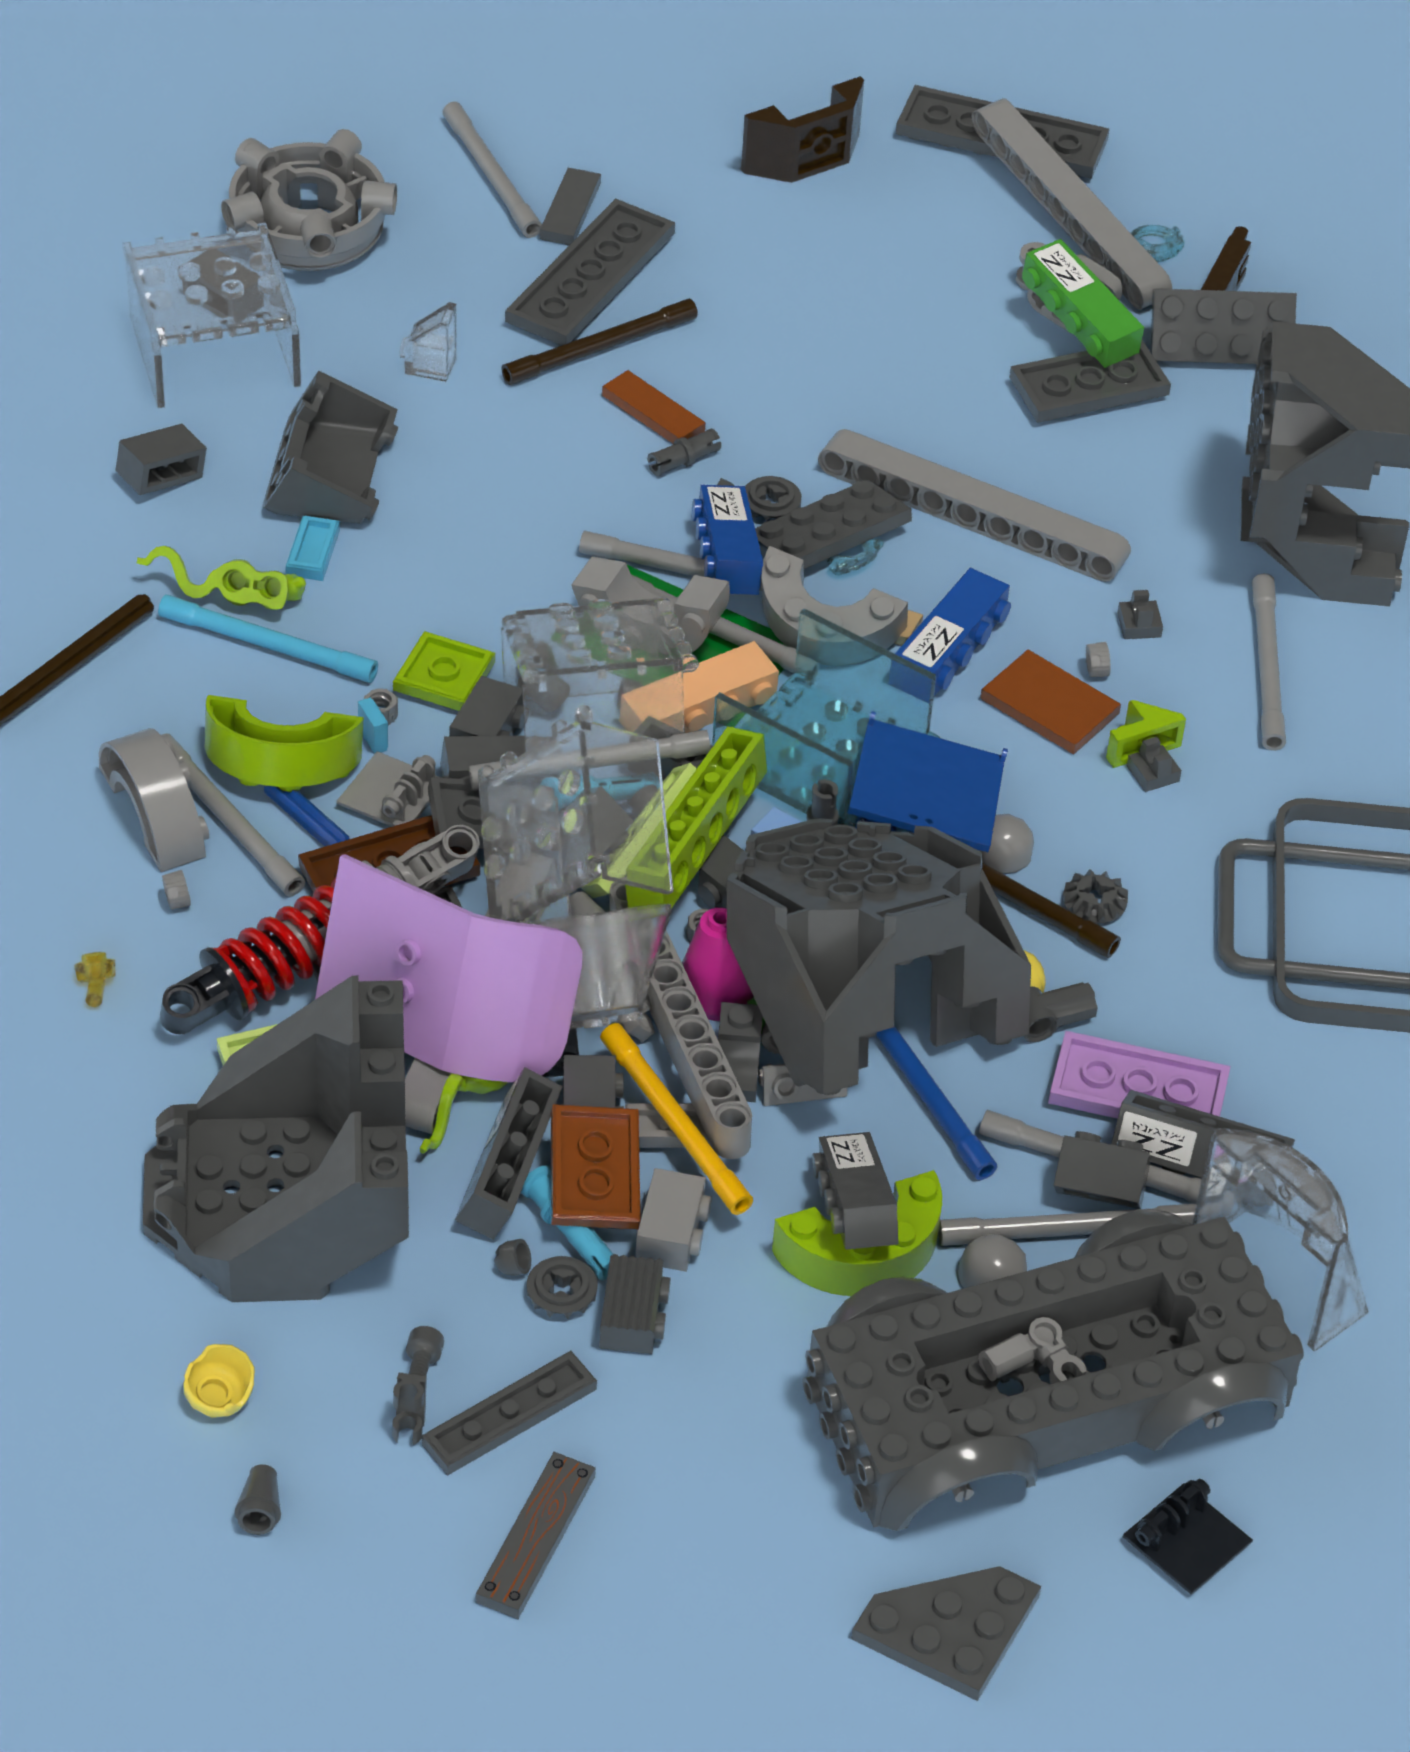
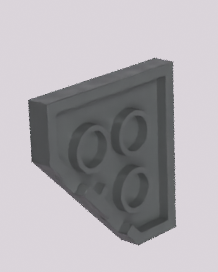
M998 1566L873 1595L853 1627L851 1639L978 1701L1037 1602L1041 1586Z

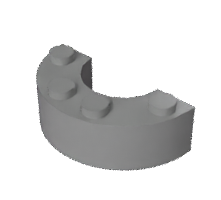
M768 547L762 568L763 611L769 627L787 647L796 648L820 659L824 663H853L871 658L883 652L896 642L907 628L908 602L873 588L864 599L852 605L835 607L822 604L812 598L803 587L804 560L774 547Z
M593 556L571 584L573 593L578 601V608L604 634L619 643L628 652H640L663 659L684 656L696 650L704 642L725 611L730 597L729 581L694 575L678 598H664L652 594L642 587L630 574L626 562Z
M148 728L103 743L99 749V769L114 793L127 790L140 820L145 846L160 872L206 857L204 840L209 839V830L204 818L198 816L188 787L191 784V775L184 761L178 763L175 758L173 743L168 735L162 737L155 729Z

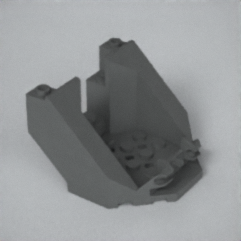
M1273 321L1271 325L1266 327V330L1262 331L1252 386L1250 425H1248L1245 455H1251L1249 465L1250 477L1243 476L1240 541L1258 544L1322 600L1390 607L1393 592H1399L1401 588L1402 570H1400V565L1408 535L1409 522L1402 519L1358 515L1323 486L1369 490L1372 475H1379L1381 466L1410 469V388L1331 327Z
M816 818L749 835L746 841V850L740 852L735 862V872L730 873L727 878V940L796 1086L799 1087L807 1084L820 1094L833 1095L839 1093L843 1088L858 1084L859 1069L868 1067L869 1037L875 1036L879 1031L894 1027L895 965H907L913 959L928 955L932 963L930 1040L932 1045L937 1047L975 1035H981L989 1043L1004 1045L1010 1043L1012 1039L1029 1034L1031 964L982 869V852L934 827L915 826L914 833L891 831V824L858 821L856 829L848 825H833V819Z
M359 976L349 977L230 1055L198 1103L172 1105L156 1118L157 1145L145 1154L144 1235L157 1244L160 1241L174 1252L175 1259L199 1278L205 1276L218 1286L219 1293L230 1302L321 1300L330 1292L329 1284L409 1238L403 980L359 981ZM272 1152L283 1153L279 1158H272L268 1154ZM272 1186L284 1187L279 1192H272L268 1190V1188ZM229 1187L240 1188L236 1193L224 1191V1189Z

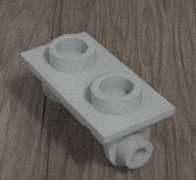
M766 1064V1066H762L763 1069L758 1070L759 1084L763 1086L764 1106L847 1096V1088L841 1089L837 1094L824 1095L818 1093L807 1084L799 1087L796 1086L785 1064Z

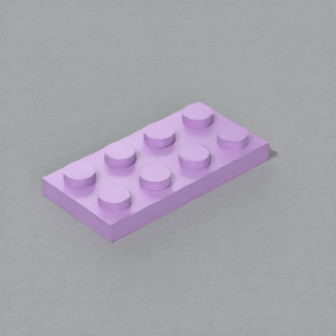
M1065 1031L1048 1104L1118 1119L1123 1100L1130 1090H1134L1220 1116L1231 1066Z

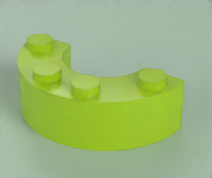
M208 695L205 709V752L216 767L238 778L239 782L243 785L256 786L260 784L279 787L287 792H292V790L298 791L304 786L318 785L347 777L362 759L364 717L324 712L318 719L309 723L276 725L252 716L247 709V700Z
M935 1170L895 1182L893 1195L897 1203L899 1243L897 1245L845 1250L841 1235L833 1234L831 1221L824 1218L816 1207H812L775 1219L772 1252L780 1264L798 1280L831 1294L852 1296L862 1288L883 1279L902 1276L914 1278L928 1264L937 1244L942 1210V1190Z

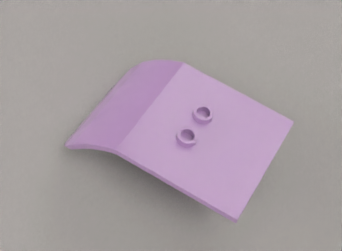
M344 854L339 859L315 1000L351 976H359V981L403 980L404 1053L442 1071L484 1080L515 1082L524 1067L542 1076L550 1071L561 1058L567 1043L582 969V949L575 938L560 929L536 924L511 922L475 914Z

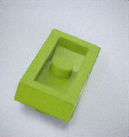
M1130 700L1128 702L1125 725L1110 730L1106 759L1113 768L1127 764L1128 755L1139 752L1142 742L1154 737L1160 740V745H1163L1167 751L1181 747L1186 718L1178 712Z

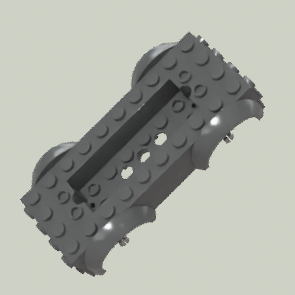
M1144 1209L1130 1211L1109 1220L1087 1238L1078 1249L1074 1258L949 1293L922 1279L903 1276L883 1279L862 1288L845 1300L832 1315L827 1327L812 1330L810 1350L805 1353L808 1374L807 1377L803 1378V1389L810 1404L815 1403L820 1412L819 1421L823 1435L827 1440L832 1439L837 1448L836 1459L841 1473L844 1476L849 1475L854 1485L853 1495L859 1511L867 1512L873 1527L880 1526L899 1531L908 1527L910 1521L920 1509L951 1490L957 1502H962L963 1497L965 1501L970 1499L974 1491L969 1483L996 1475L1016 1474L1026 1478V1487L1029 1488L1036 1485L1039 1469L1135 1441L1151 1450H1159L1176 1433L1193 1422L1203 1418L1208 1429H1212L1213 1424L1216 1428L1224 1421V1417L1220 1414L1219 1410L1251 1401L1273 1402L1275 1406L1273 1421L1283 1418L1285 1407L1290 1405L1293 1389L1297 1384V1373L1300 1361L1304 1356V1351L1299 1337L1296 1334H1291L1287 1327L1279 1302L1276 1299H1272L1266 1290L1261 1270L1257 1265H1252L1245 1253V1245L1241 1235L1237 1231L1233 1232L1225 1216L1193 1225L1181 1217L1166 1211ZM1047 1317L1055 1320L1060 1325L1062 1339L1067 1344V1352L1070 1355L1077 1356L1081 1360H1084L1087 1355H1095L1105 1362L1106 1367L1093 1373L1087 1371L1085 1375L1074 1377L1069 1371H1062L1067 1380L1050 1385L1039 1378L1044 1374H1050L1049 1368L1043 1367L1039 1360L1033 1358L1031 1363L995 1381H990L980 1367L978 1358L981 1351L1018 1333L1027 1334L1031 1323L1035 1319ZM1010 1379H1014L1022 1385L1023 1392L1008 1397L998 1391L997 1384L1000 1381L1005 1383L1009 1382Z

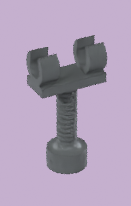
M419 1326L414 1328L409 1334L406 1346L407 1355L412 1359L409 1374L399 1372L397 1384L393 1389V1405L396 1409V1416L392 1424V1437L395 1442H398L399 1431L404 1428L414 1430L413 1445L422 1438L426 1416L427 1372L429 1364L435 1363L440 1359L444 1346L443 1335L433 1327Z

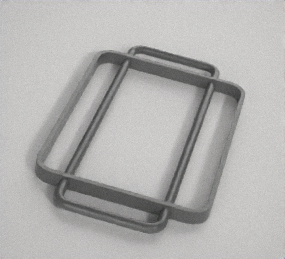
M1296 798L1286 802L1279 808L1273 831V841L1244 838L1228 842L1221 849L1218 869V952L1226 966L1246 974L1273 976L1275 1004L1282 1013L1294 1020L1306 1023L1410 1033V1010L1307 1000L1296 996L1289 990L1285 977L1410 989V973L1285 961L1284 858L1410 870V854L1284 842V827L1295 820L1410 830V808L1314 798ZM1241 854L1273 857V960L1241 956L1234 950L1235 857Z

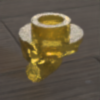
M105 952L84 954L81 956L82 962L74 965L77 980L81 983L88 982L85 1000L91 1007L101 1005L105 989V979L115 977L116 961L115 959H108Z

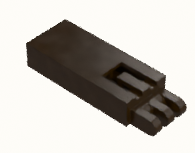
M1238 226L1234 229L1200 290L1238 291L1246 275L1247 267L1245 266L1249 258L1247 254L1251 247V241L1246 240L1248 235L1247 228Z

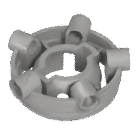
M346 129L338 130L327 144L304 142L269 148L254 138H248L240 144L236 151L235 161L240 167L231 179L229 199L221 202V211L227 227L231 231H235L241 244L262 261L290 270H327L358 259L377 242L383 230L385 215L395 214L397 184L384 181L376 166L359 154L362 145L358 136ZM300 184H317V209H298L301 208ZM361 198V221L358 223V204L356 200ZM321 208L326 209V210H330V211H332V212H331V213H327L326 211L322 210Z

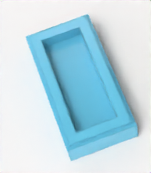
M303 516L286 563V574H296L305 579L323 581L340 532V521Z

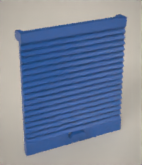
M871 711L848 814L880 823H888L891 826L902 828L914 833L915 826L934 827L974 849L988 853L991 846L1004 762L1008 749L1003 748L1001 755L874 720L876 712Z

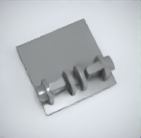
M377 751L339 797L337 804L389 826H396L416 820L430 803L427 788L430 777H439L435 775L436 763L432 757L423 755L422 757L415 758L412 765Z

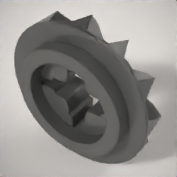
M764 476L750 481L745 486L752 517L763 516L767 522L770 518H780L801 507L802 496L799 488L785 478ZM766 495H768V497L771 498L774 502L778 503H771L770 500H766Z
M1089 869L1084 876L1075 873L1071 882H1066L1063 901L1066 908L1079 917L1091 920L1094 923H1106L1117 919L1125 912L1128 903V890L1122 888L1121 878L1110 879L1107 871L1102 875H1095ZM1091 890H1097L1098 894L1102 895L1101 903H1098V899L1095 898L1094 894L1090 893Z
M567 1256L551 1257L539 1262L530 1271L527 1278V1296H530L534 1309L542 1308L546 1310L549 1318L554 1313L564 1314L569 1319L573 1312L580 1311L585 1313L588 1304L595 1301L598 1286L597 1278L593 1270L583 1261ZM554 1284H558L562 1288L570 1285V1294H566L563 1291L554 1293Z

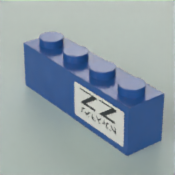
M700 485L699 499H693L692 521H696V539L701 540L700 558L705 559L704 576L729 581L730 594L759 595L763 559L745 486Z
M970 567L894 654L891 683L930 701L941 689H947L952 682L954 673L960 666L965 667L969 663L973 651L979 644L984 645L987 642L994 626L998 622L1003 623L1006 620L1011 609V603L1008 602L1010 585Z

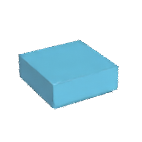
M371 697L358 701V717H364V739L374 754L377 751L380 753L387 751V720Z

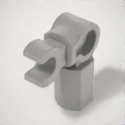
M1047 1317L1035 1319L1031 1323L1027 1334L1018 1333L981 1351L978 1358L980 1367L990 1381H995L1031 1363L1033 1358L1039 1360L1043 1367L1049 1368L1051 1384L1067 1380L1062 1371H1069L1074 1377L1085 1375L1087 1372L1083 1361L1067 1352L1068 1346L1062 1339L1060 1325L1055 1320Z

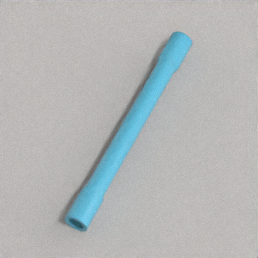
M164 595L160 601L158 614L161 617L189 626L205 628L336 670L340 674L368 683H372L377 675L378 661L312 643L202 608L196 603L171 595Z

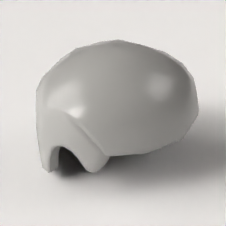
M998 814L995 816L989 852L980 851L982 852V863L1000 873L1017 872L1028 866L1031 861L1034 838L1031 829L1023 819L1010 814Z
M981 1235L970 1242L962 1254L957 1271L959 1282L964 1288L1025 1272L1027 1271L1026 1254L1014 1241L1002 1235Z

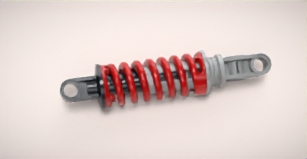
M454 825L434 838L415 845L398 858L395 856L385 858L376 869L433 894L450 881L472 869L479 848V837L472 828L466 825ZM460 846L467 851V853L456 854L450 849V847ZM365 860L362 861L363 863L374 867V866H373L372 864H370L369 862H367V861H365ZM336 877L331 882V886L322 885L317 887L312 897H299L294 903V907L285 906L280 908L275 918L264 917L258 922L256 928L249 927L243 929L239 933L238 939L228 938L223 940L218 948L207 947L200 951L199 959L202 969L171 985L163 994L160 1011V1021L163 1027L173 1034H185L225 1010L236 1020H242L250 1012L254 1011L258 1004L257 998L252 991L253 989L263 1000L271 1001L276 996L273 980L283 990H290L294 987L295 979L291 968L301 979L308 980L314 973L312 962L319 968L321 967ZM174 1004H184L191 1011L185 1014H178L172 1011L170 1007Z

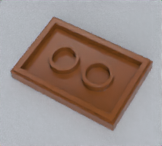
M1029 649L982 688L980 698L1073 755L1120 714L1121 708L1119 702Z
M552 1105L551 1225L639 1229V1109Z

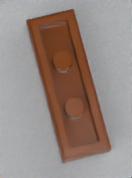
M629 370L602 386L603 397L672 444L681 437L688 439L705 432L706 422Z

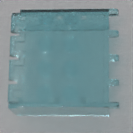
M804 608L799 614L795 669L799 671H796L780 687L779 691H776L758 709V712L719 692L715 696L712 746L727 726L764 734L767 773L757 788L807 814L808 808L812 805L813 784L819 785V780H831L838 786L836 809L839 813V821L837 825H848L855 828L856 821L854 820L857 816L848 814V808L871 711L876 712L874 720L940 738L937 734L930 731L936 674Z

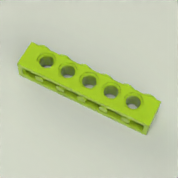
M729 726L726 727L624 869L628 909L666 918L766 775L767 763L764 734Z

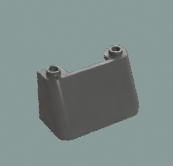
M318 370L293 408L285 425L264 498L263 508L280 515L310 516L360 524L365 518L370 520L379 504V500L375 498L376 490L370 487L378 452L384 444L389 446L396 436L398 426L394 425L398 409Z

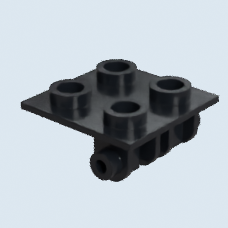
M1197 1479L1196 1481L1189 1480L1183 1483L1122 1536L1191 1595L1253 1542L1252 1538L1208 1503V1494H1210L1211 1490L1209 1485L1202 1479Z

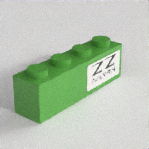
M1062 239L1026 253L1022 272V279L1025 285L1037 294L1044 302L1046 308L1063 322L1068 332L1074 334L1086 347L1088 353L1095 357L1104 368L1139 353L1144 326Z

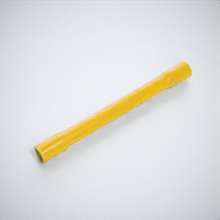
M613 1023L607 1026L600 1035L601 1041L610 1053L615 1056L616 1061L627 1070L711 1181L712 1188L733 1215H739L747 1211L753 1204V1197L735 1173L723 1163L643 1058L639 1047L620 1023Z

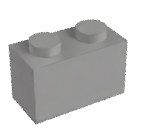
M654 1168L637 1233L636 1258L641 1256L644 1259L651 1257L653 1260L660 1258L663 1261L664 1268L687 1272L691 1255L699 1256L701 1250L703 1230L698 1229L699 1222H707L710 1214L712 1196L705 1195L706 1177Z

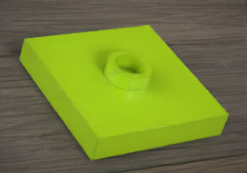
M424 631L394 678L393 691L460 711L480 677H487L494 666L496 653Z

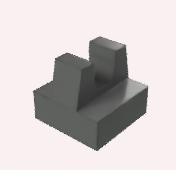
M1133 590L1130 602H1119L1117 614L1124 639L1162 637L1163 624L1157 601H1149L1148 590Z
M1157 737L1144 740L1139 752L1128 755L1127 768L1145 792L1180 782L1182 770L1166 748L1160 745V740Z

